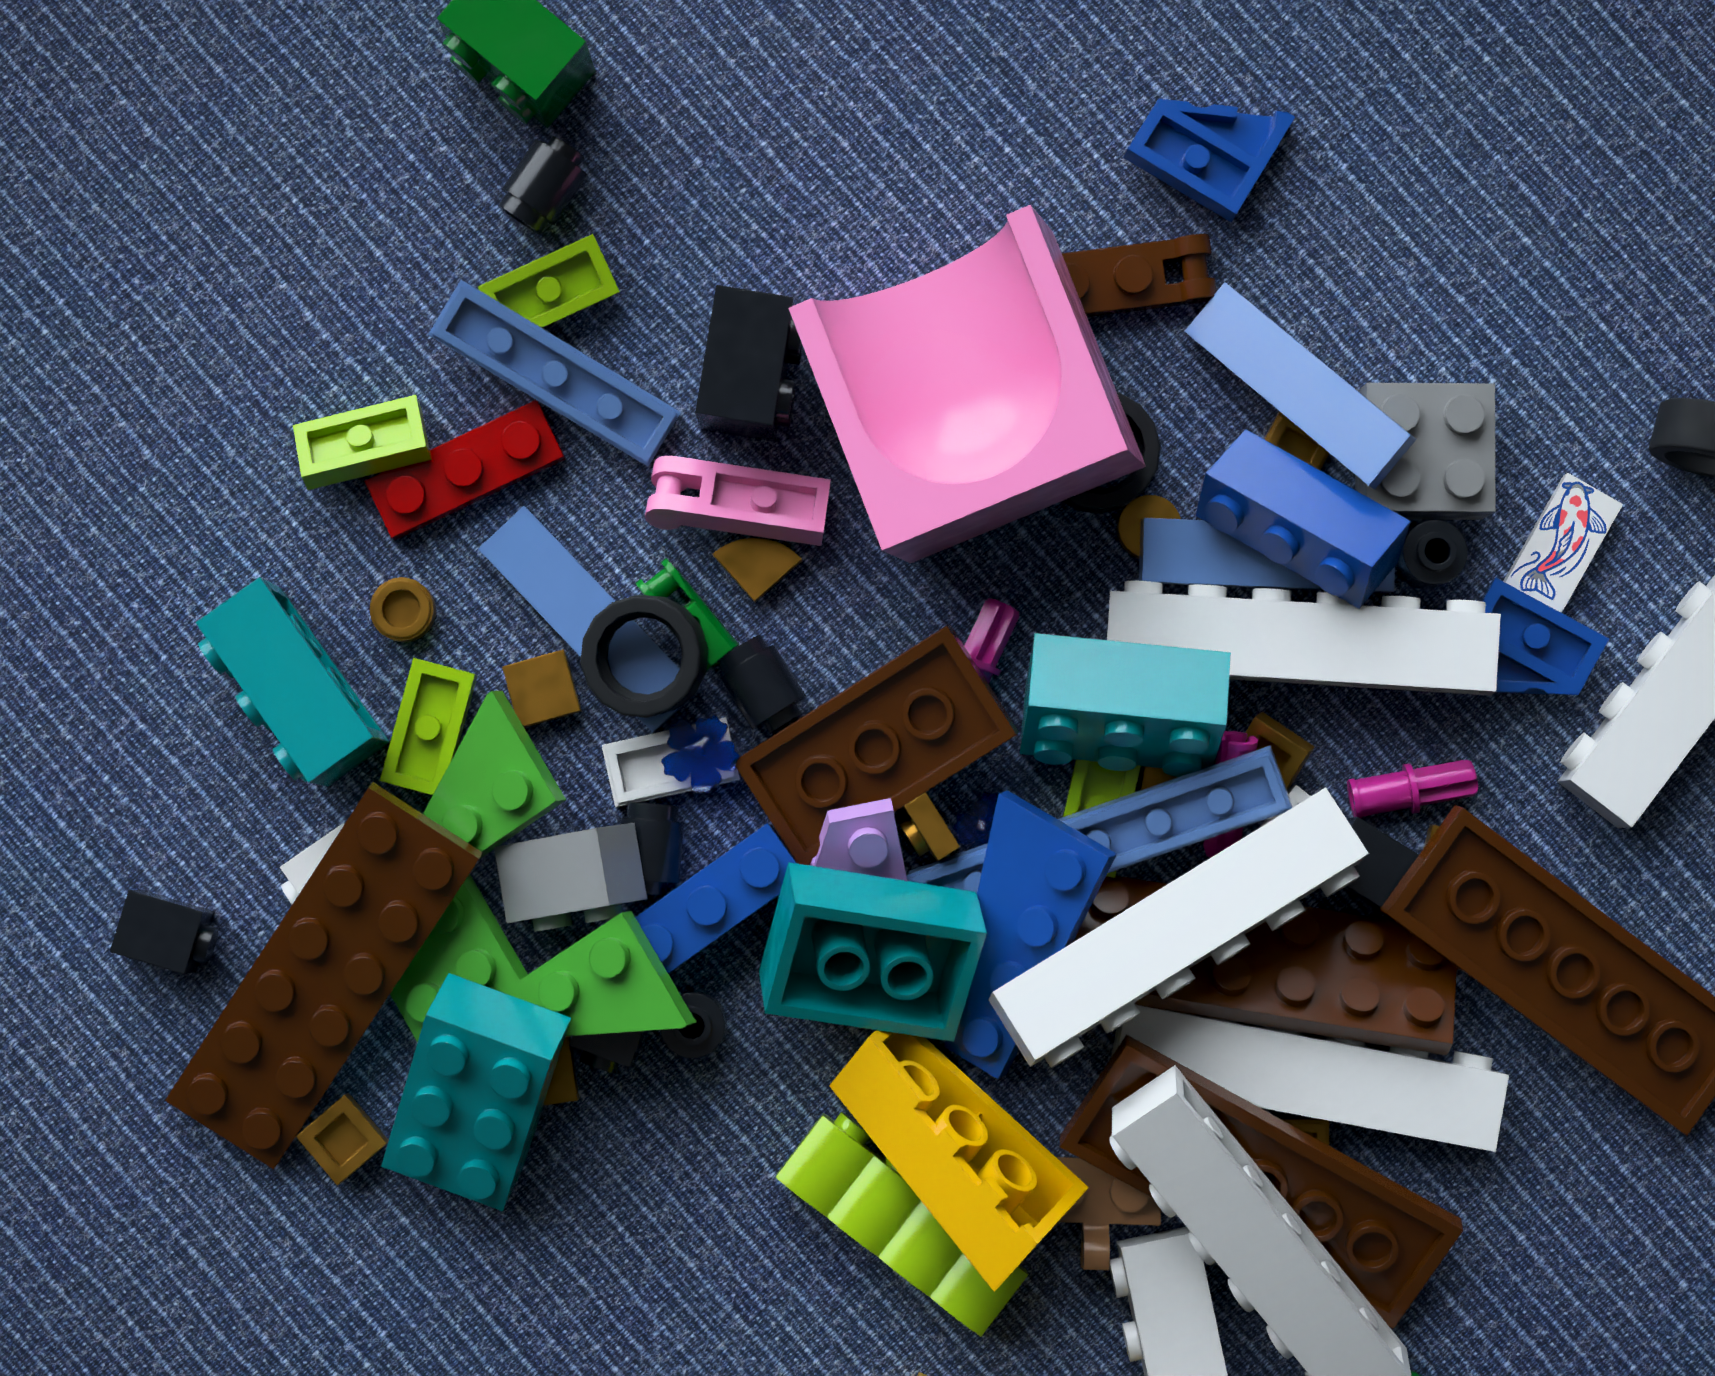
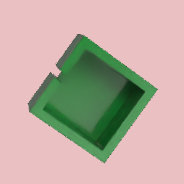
M452 0L437 17L443 33L446 34V39L442 45L452 55L449 60L476 84H479L484 77L492 83L491 86L501 95L498 101L525 124L534 117L548 129L596 72L587 42L537 0Z

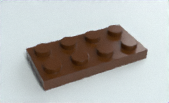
M949 623L735 759L733 763L798 864L810 865L812 858L817 855L820 847L819 835L827 811L891 798L893 810L896 811L1016 736L1019 731Z

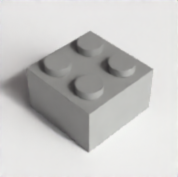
M1366 383L1358 390L1417 440L1375 490L1355 475L1356 491L1406 519L1482 520L1496 512L1495 384Z

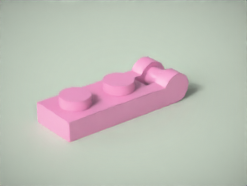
M662 456L654 461L651 482L656 487L655 494L649 496L645 512V519L650 525L667 530L676 529L683 525L821 546L831 479L678 456ZM687 488L700 490L699 497L681 495V492Z

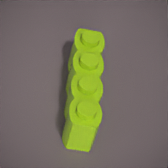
M843 1112L835 1120L823 1113L777 1172L775 1178L814 1209L826 1216L851 1238L880 1258L913 1286L929 1296L958 1321L982 1337L1028 1276L1027 1270L1019 1265L994 1292L889 1160L883 1159L865 1145L870 1137L861 1125Z

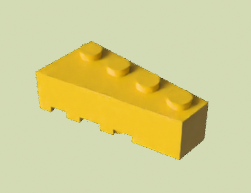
M876 1030L867 1038L829 1085L994 1292L1089 1188L925 1037Z

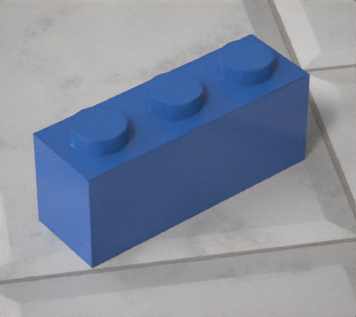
M1247 429L1241 433L1205 473L1195 515L1211 524L1218 531L1227 533L1262 553L1271 561L1283 565L1320 586L1327 593L1341 598L1358 609L1362 607L1397 565L1411 522Z
M769 823L762 826L635 917L668 974L780 895L788 862H797Z

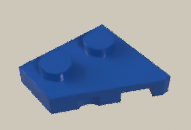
M1158 99L1123 158L1232 223L1295 119V116L1282 111H1275L1273 117L1237 113L1238 107L1212 104L1211 106L1201 108L1193 106L1187 101Z
M1492 579L1481 601L1486 602L1485 613L1501 614L1497 688L1495 693L1579 695L1609 638L1500 579Z

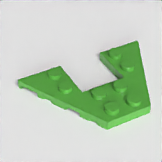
M491 691L486 695L423 812V815L483 852L480 858L566 801L503 691ZM470 874L390 993L417 1042L426 1013L448 973L571 1017L566 1036L681 1029L697 1023L632 911L619 913L527 974Z

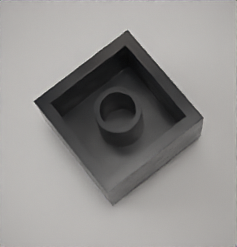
M716 285L695 411L701 430L776 442L778 426L790 428L796 390H794V380L786 379L788 364L800 365L803 352L802 342L788 309L794 306V297Z

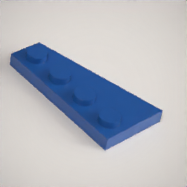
M1008 790L998 794L977 891L987 935L954 1042L945 1040L944 1044L945 1048L996 1079L1007 1074L1019 1048L989 1002L992 992L1073 943L1117 855L1112 850Z

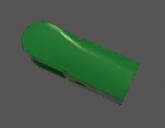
M665 558L660 562L664 567L646 583L639 579L635 584L643 595L669 597L681 587L691 600L684 607L688 609L701 625L708 646L706 670L708 672L718 665L717 661L738 647L739 643L680 571Z

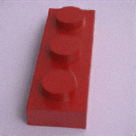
M534 400L431 449V460L384 471L365 480V484L391 538L395 541L566 459L539 402Z

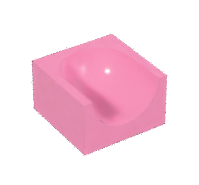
M1031 205L1007 214L1005 226L982 246L928 274L863 296L833 301H821L810 298L788 308L881 550L909 563L918 561L1146 467L1055 235Z

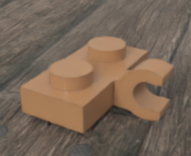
M1056 1157L1089 1187L1059 1221L1082 1223L1080 1267L1083 1270H1109V1224L1161 1226V1209L1152 1197L1079 1157Z

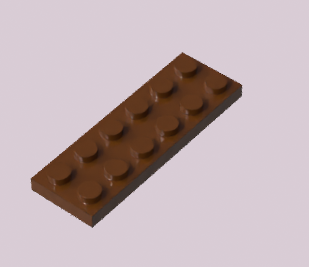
M372 782L165 1101L274 1169L483 852Z
M1455 805L1382 905L1380 911L1663 1121L1687 1136L1715 1097V996L1463 807Z
M1106 876L1073 942L1167 884L1122 876H1115V878ZM1303 906L1305 909L1303 913L1274 931L1271 930L1265 921L1246 933L1245 936L1250 945L1223 963L1217 965L1212 956H1209L1189 968L1195 979L1170 996L1162 999L1157 990H1154L1135 1002V1005L1447 1056L1453 1045L1457 967L1393 920Z
M1126 1034L1061 1133L1060 1148L1152 1197L1149 1190L1151 1183L1138 1167L1133 1170L1128 1169L1119 1160L1110 1144L1109 1137L1112 1136V1107L1176 1065L1387 1325L1394 1329L1463 1232L1461 1218Z

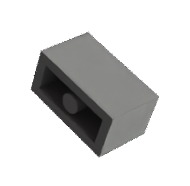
M635 823L592 828L494 847L506 923L532 919L534 932L572 925L571 912L583 911L585 923L612 919L623 912V903L647 899Z

